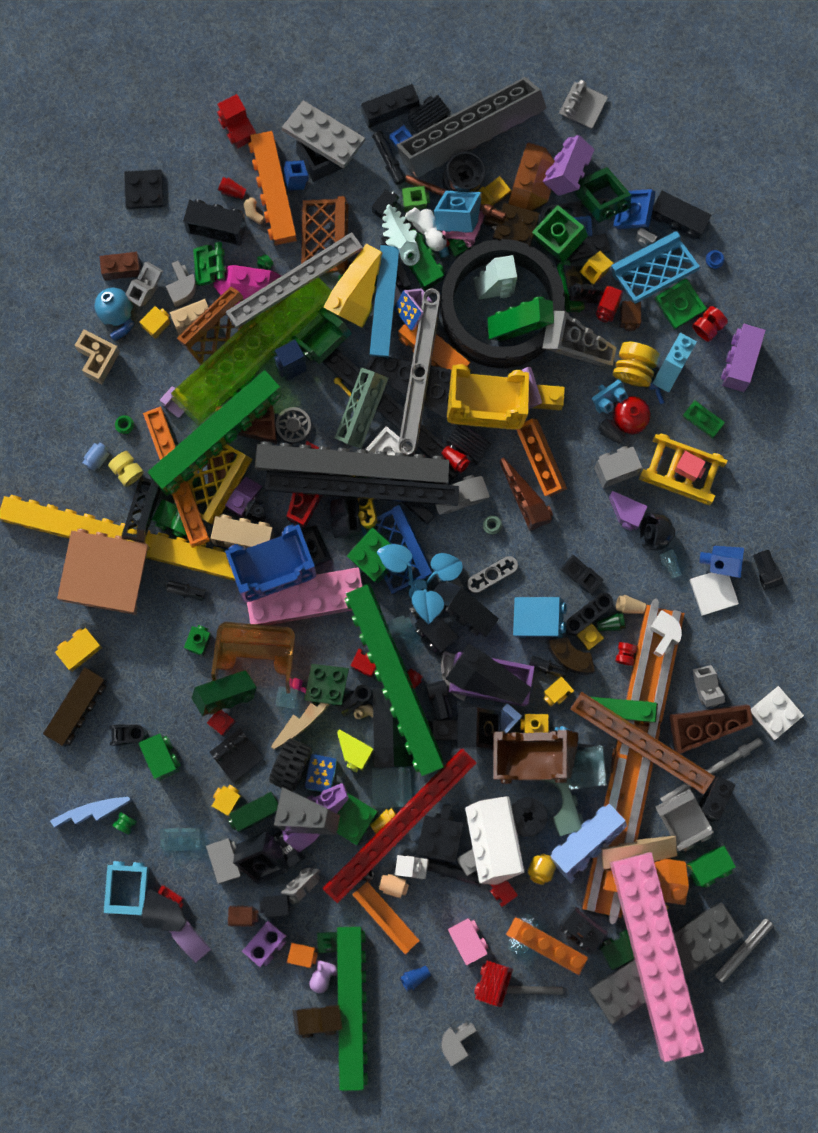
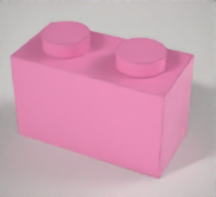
M467 918L447 929L466 965L487 955L486 949H488L484 938L479 939L476 933L479 931V928L474 920L470 921Z

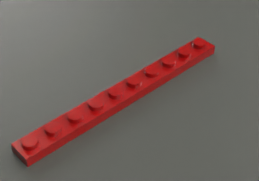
M461 748L323 887V890L338 903L477 762Z

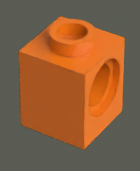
M291 943L287 963L311 968L312 964H316L318 953L315 952V947Z

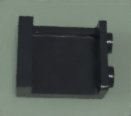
M720 776L712 781L699 803L701 811L707 820L711 822L720 820L736 784Z

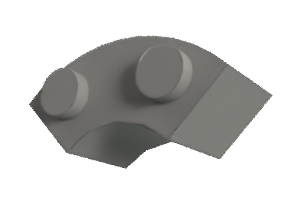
M469 475L464 477L463 481L452 484L453 486H459L458 506L436 505L439 515L486 500L490 496L483 477Z

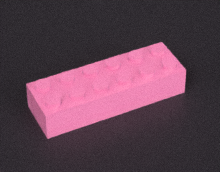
M359 567L317 574L310 581L247 602L251 627L255 628L352 611V608L348 609L344 598L347 597L345 593L362 587Z

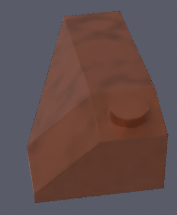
M504 457L501 458L499 463L529 531L551 523L553 513L550 506L545 505V502Z

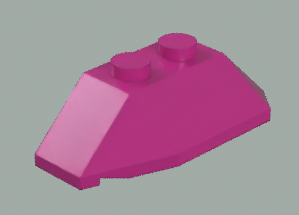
M231 265L226 266L225 280L219 281L217 280V274L215 275L213 286L220 295L231 286L238 290L245 300L282 275L271 270Z

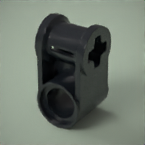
M140 725L109 726L112 737L110 746L137 744L146 740L148 736L147 730ZM136 729H140L142 731V735L139 739H135L133 737V733Z

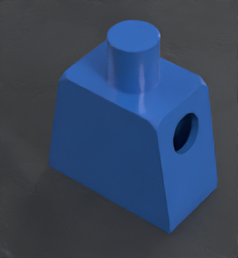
M713 546L712 553H700L699 563L711 565V573L741 578L744 548Z

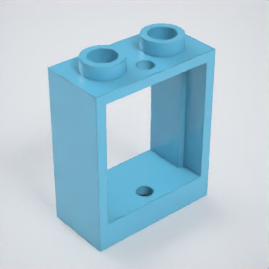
M680 333L652 384L670 392L697 341Z
M113 861V865L107 866L104 913L142 915L149 878V867H144L145 863L133 862V866H125V862ZM114 870L142 872L139 907L111 905Z

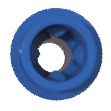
M423 966L404 972L400 980L407 991H413L431 974L428 968Z

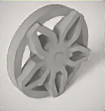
M287 408L276 419V431L287 442H300L310 433V417L300 408ZM294 411L302 413L303 416L296 418L297 415ZM285 413H287V420H286V419L280 420L281 417H282ZM306 418L303 423L300 422V419ZM308 422L307 431H305L304 427L302 426H304ZM280 423H286V426H282V425H279V424H280ZM279 428L287 429L284 435L280 432ZM302 430L304 435L298 433V431ZM288 432H291V436L287 438ZM294 433H296V435L299 436V438L292 439L294 437Z

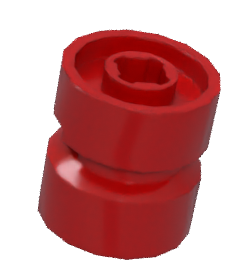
M710 306L703 313V318L700 317L692 327L697 335L703 340L710 342L717 335V330L721 331L728 323V320L719 309Z

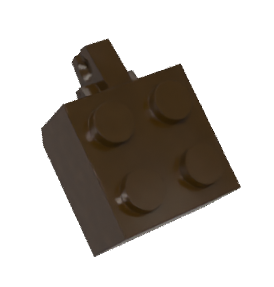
M504 203L501 211L507 214L505 220L485 215L483 224L492 227L491 230L495 231L493 240H516L531 246L533 239L532 231L537 226L540 213Z

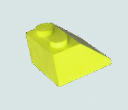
M339 729L337 734L347 768L356 773L358 770L363 771L374 749Z

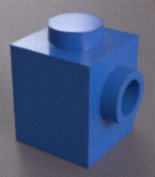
M304 160L288 161L285 163L282 176L286 191L304 189L306 182L309 180Z

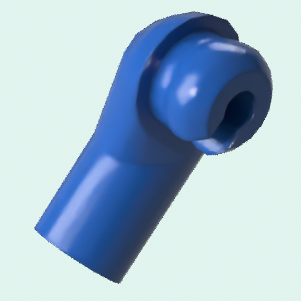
M131 317L123 323L122 327L110 333L114 341L127 335L134 327V321H132Z

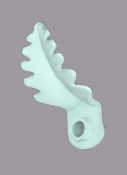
M388 204L387 209L384 211L386 216L382 218L383 221L387 222L382 224V227L388 229L383 235L390 237L386 244L399 249L401 259L406 265H414L420 258L417 242L415 241L417 232L414 230L409 231L411 224H403L406 220L405 217L402 216L400 218L401 212H396V207ZM409 253L413 254L411 258H407Z

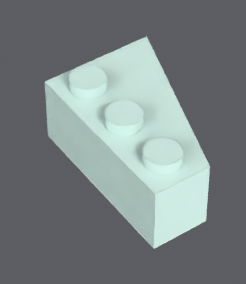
M513 255L494 258L486 266V271L480 272V277L473 278L477 300L497 296L508 298L511 294H514L517 273Z

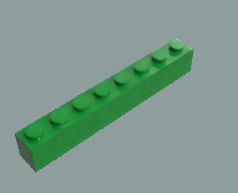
M337 927L338 1005L342 1023V1030H339V1091L364 1090V1085H368V1075L363 1070V1065L367 1064V1052H363V1044H367V1032H363V1024H367L366 1011L362 1009V1003H366V991H362V983H366V971H362V963H366L365 951L361 949V943H365V931H361V927Z

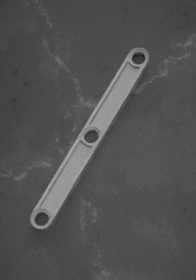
M436 289L426 290L422 300L421 309L424 313L418 324L398 445L399 451L406 453V456L414 455L418 446L442 297ZM431 293L437 294V300L434 303L428 302L427 299ZM419 367L425 369V374L422 377H416L415 371ZM406 442H411L413 445L410 452H404L403 445Z

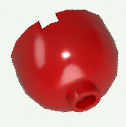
M629 396L621 403H617L612 417L621 431L633 435L645 430L650 422L651 412L648 404L643 399Z

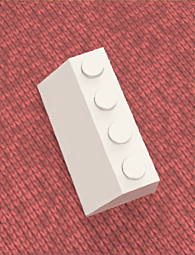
M509 797L478 801L466 807L479 882L497 885L524 873Z

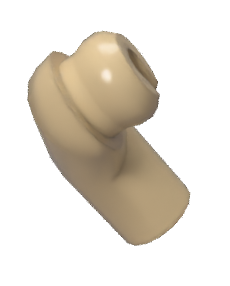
M249 198L244 203L246 216L261 225L265 217L256 212L257 201L254 198Z
M370 704L361 705L354 710V717L356 719L368 716L373 718V706Z

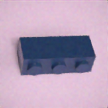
M296 340L275 350L276 357H274L276 369L280 377L284 376L286 381L307 371L305 357Z

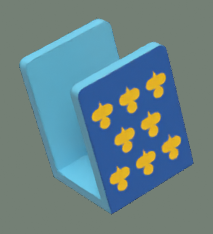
M311 754L305 788L317 792H323L331 788L337 759Z

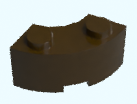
M568 637L548 641L547 644L551 655L562 667L567 668L570 672L582 675H589L595 672L591 653L576 650L571 645Z
M339 1005L292 1010L295 1034L301 1035L302 1038L313 1037V1033L325 1032V1036L335 1035L337 1030H342Z

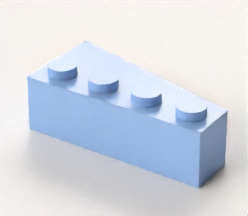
M610 804L606 807H601L592 820H586L577 833L573 832L567 838L566 843L562 846H557L552 851L550 856L552 861L570 883L576 879L573 875L577 871L581 870L583 872L588 867L587 864L591 857H597L601 853V848H604L603 845L605 843L609 845L627 827L626 821Z

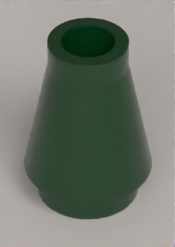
M615 613L597 620L599 632L622 631L621 629H626L623 613Z

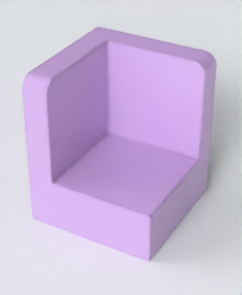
M173 386L160 399L161 404L178 418L191 405L190 401Z

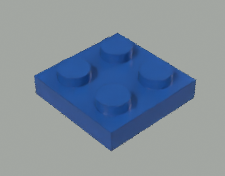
M653 189L629 191L631 194V208L615 215L613 226L616 229L649 227L656 192Z

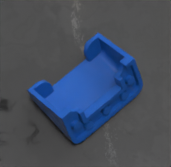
M299 525L286 526L281 533L282 536L245 549L244 546L236 544L225 551L243 602L260 599L310 581L316 577L315 566Z

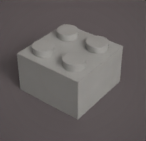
M624 446L619 448L615 454L610 455V453L601 455L594 469L602 488H606L637 476L642 466L634 447L628 448Z

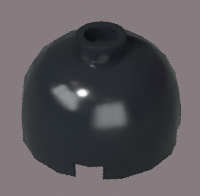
M647 513V518L642 519L640 526V539L644 536L645 544H642L645 550H662L669 546L674 538L675 528L671 520L664 514Z

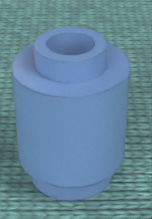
M100 442L98 445L94 443L83 457L84 461L82 463L95 472L110 455L107 452L109 449Z

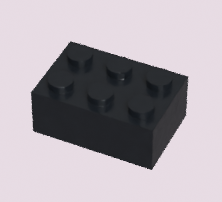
M195 199V201L189 200L183 220L186 231L189 234L238 246L242 244L247 226L244 213L241 210L231 208V210L225 209L219 204L209 205L198 199Z

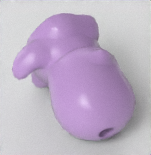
M317 960V970L313 972L309 983L312 991L317 993L327 991L331 975H338L336 965Z

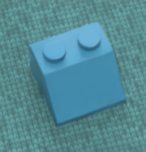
M445 191L434 210L437 230L473 232L479 220L481 192Z

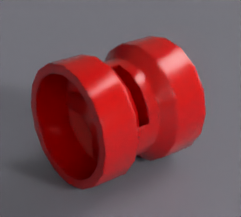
M619 642V653L616 655L615 662L634 666L635 659L633 657L638 647L629 643Z

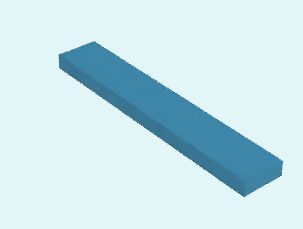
M381 245L380 251L383 253L377 276L370 356L389 358L399 249L394 246Z

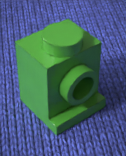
M424 186L402 189L404 212H408L414 207L418 210L427 209L430 197L429 192H425Z

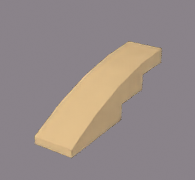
M310 703L300 719L293 715L271 747L277 750L288 739L296 738L309 728L330 704L320 703L316 707Z
M676 836L639 839L637 842L621 843L619 846L601 848L603 869L611 868L610 862L644 853H652L654 861L677 856Z

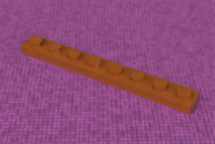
M583 692L580 693L570 710L702 794L705 793L714 780L715 776Z

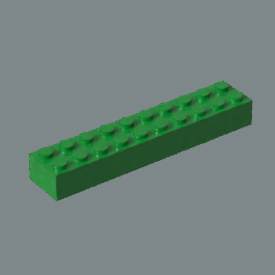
M371 584L345 593L347 596L344 598L348 609L352 608L354 616H352L353 622L356 627H360L362 632L359 635L363 645L368 646V658L371 664L375 663L376 665L375 675L379 682H383V694L386 700L390 699L391 701L390 711L394 718H398L400 723L397 726L401 736L406 737V749L409 755L413 754L415 759L413 766L416 772H420L421 776L443 768L445 761Z

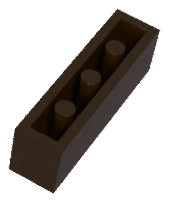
M84 667L43 732V735L63 747H66L67 744L71 745L76 737L74 735L75 731L84 725L86 721L85 715L88 711L91 712L97 703L95 699L98 694L102 695L104 693L107 681Z

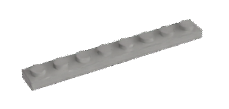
M351 232L226 311V315L235 328L238 329L360 252L362 245Z

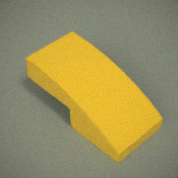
M499 176L488 186H483L477 192H481V204L493 206L512 191L502 177Z

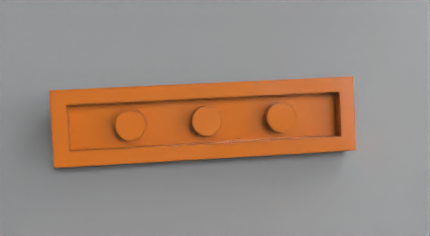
M368 881L352 894L404 954L420 941Z

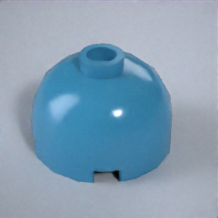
M112 287L102 290L97 295L94 309L97 317L103 324L118 326L130 318V312L134 305L122 289Z

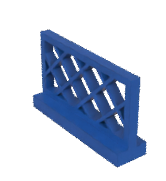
M397 505L392 510L378 516L377 522L381 520L380 524L376 523V526H379L378 532L380 533L382 528L391 530L388 540L390 543L394 532L402 534L403 540L401 545L404 546L406 543L407 549L412 554V559L409 563L412 567L418 568L421 576L413 579V581L429 578L433 570L403 507ZM393 515L395 520L393 529L383 526L385 518ZM361 525V530L365 536L367 534V530L365 527ZM408 567L405 575L389 571L388 573H391L390 577L387 574L384 577L391 594L410 586L408 584L409 581L405 583L406 579L409 580V577H407ZM393 575L403 577L401 585L396 588L391 583Z

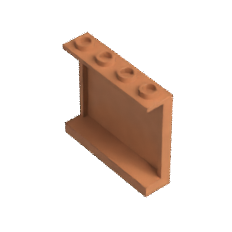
M84 529L71 531L57 599L61 602L136 615L138 609L136 604L147 550H150L149 545L138 541H127V539H122V536L117 535L115 538L107 537L108 534L96 532V535L88 534L89 531Z

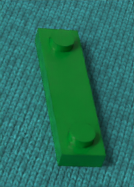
M591 697L625 720L656 723L657 702Z

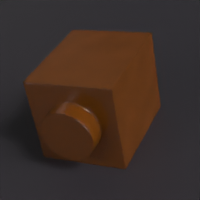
M622 301L620 306V328H625L626 331L639 329L641 324V302L634 304L633 301Z

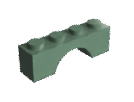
M567 779V783H555V780H540L555 785L562 796L561 809L553 818L558 836L579 831L584 820L581 813H577L576 806H578L575 795H571L569 788L572 787L570 779Z

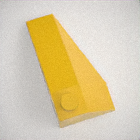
M365 244L332 290L324 308L363 328L372 310L373 304H371L376 289L375 281L376 276L379 274L383 252Z

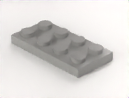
M304 100L282 126L283 132L343 169L365 142L363 136Z

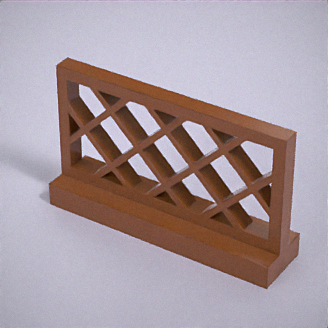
M339 196L338 199L303 201L301 264L313 257L320 248L326 249L323 245L330 238L337 242L348 235L349 202L345 196ZM315 205L318 210L310 216L307 213V206ZM328 205H335V211L329 216L324 209ZM323 212L328 218L320 225L314 219ZM331 220L335 224V228L328 233L324 227ZM313 221L318 228L310 234L307 231V226ZM322 230L327 236L319 243L314 237ZM313 239L318 246L310 252L307 249V244ZM348 259L326 273L339 272L344 274L348 269Z
M231 286L177 337L178 341L185 346L206 372L261 321L258 317L253 318L251 322L238 328V334L235 337H230L231 328H235L229 318L227 325H220V319L226 315L227 310L234 307L239 301L242 302L244 300L242 294ZM211 328H215L214 338H206L207 332ZM219 328H227L226 337H218ZM206 341H213L212 350H205ZM218 341H225L224 348L217 350ZM196 342H201L200 351H194L191 347ZM204 354H211V360L205 365L203 362Z

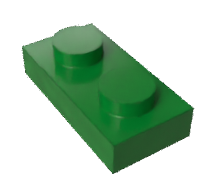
M695 400L682 416L712 439L725 423Z

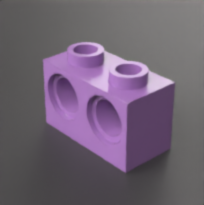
M268 920L242 952L259 967L263 964L267 966L274 958L271 955L274 950H280L287 942L284 940L286 935ZM271 931L276 932L278 935L275 943H270L267 940V935ZM262 947L265 950L263 958H257L254 955L255 948Z

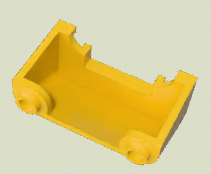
M453 365L451 369L447 421L451 424L511 430L522 428L528 416L529 372L514 370L508 377L470 374V369L466 365Z

